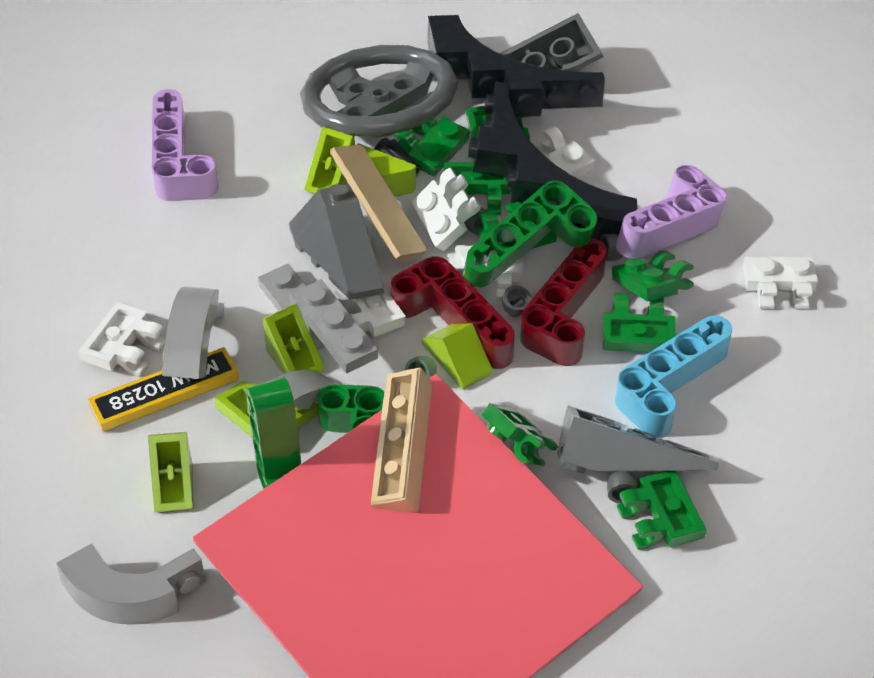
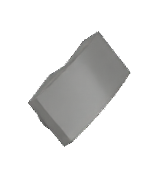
M312 369L295 370L273 378L277 379L285 376L293 394L295 408L310 410L313 402L317 401V394L323 387L336 384Z

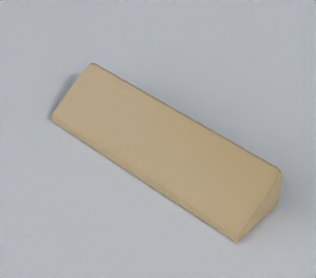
M361 145L333 147L330 150V154L394 258L405 265H409L427 252V248L364 147Z
M421 368L390 373L386 376L371 506L373 508L401 512L419 511L432 382Z

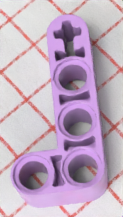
M173 89L161 90L153 97L152 173L156 195L164 201L210 198L218 192L219 188L215 160L203 154L185 155V116L181 94Z
M691 165L677 167L667 199L625 215L615 245L616 250L624 257L638 259L714 229L719 222L727 200L726 192L698 168Z

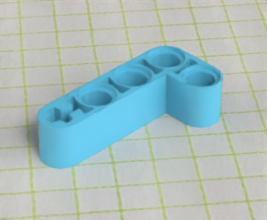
M721 316L706 317L622 369L618 375L615 403L618 409L640 430L656 438L668 435L672 429L676 409V400L671 393L726 358L732 334L731 323Z

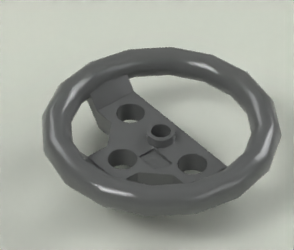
M376 45L354 49L327 60L310 73L300 92V97L305 115L321 128L323 126L352 136L378 137L405 132L433 120L451 104L458 87V81L452 65L433 51L410 45ZM380 64L407 65L403 74L389 80L369 81L361 77L356 70ZM433 76H435L438 84L434 93L422 103L401 111L427 95ZM328 84L338 101L346 105L337 112L330 110L321 101L320 96Z

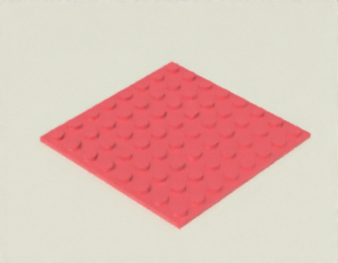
M437 374L429 378L432 382L418 512L377 509L371 506L382 416L381 410L193 536V542L309 678H532L638 594L643 586L526 465L520 462L515 454L488 430L487 425Z

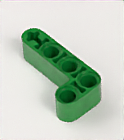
M550 181L469 249L463 276L473 287L482 288L488 286L551 231L569 246L583 247L591 240L597 222L596 212L568 185L560 181ZM553 200L560 205H552L548 201ZM523 221H531L536 226H528ZM572 223L582 224L585 228H577ZM499 242H508L512 247H503L499 245Z
M285 376L246 388L256 467L263 489L301 464L295 403L290 385Z
M333 384L323 387L317 394L319 424L323 429L330 432H350L382 410L384 390L376 386Z

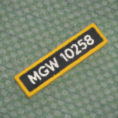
M222 347L207 354L206 377L162 376L161 370L90 397L88 400L102 432L237 381L239 380V371L225 347Z

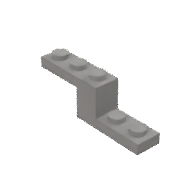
M289 263L258 277L259 287L278 311L293 303H297L317 351L326 347L346 374L378 359L377 347L322 279L306 286Z

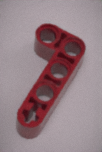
M591 239L583 247H574L524 308L521 315L520 342L525 348L562 366H573L581 361L585 329L581 323L572 319V317L604 277L607 247L603 242Z
M432 256L393 276L391 280V297L406 316L405 318L417 316L432 308L448 325L473 323L491 367L503 369L512 363L515 342L514 329L449 261L442 257Z

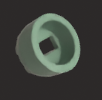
M417 356L410 359L405 366V370L421 368L424 372L426 371V375L429 378L437 374V366L434 360L427 356Z

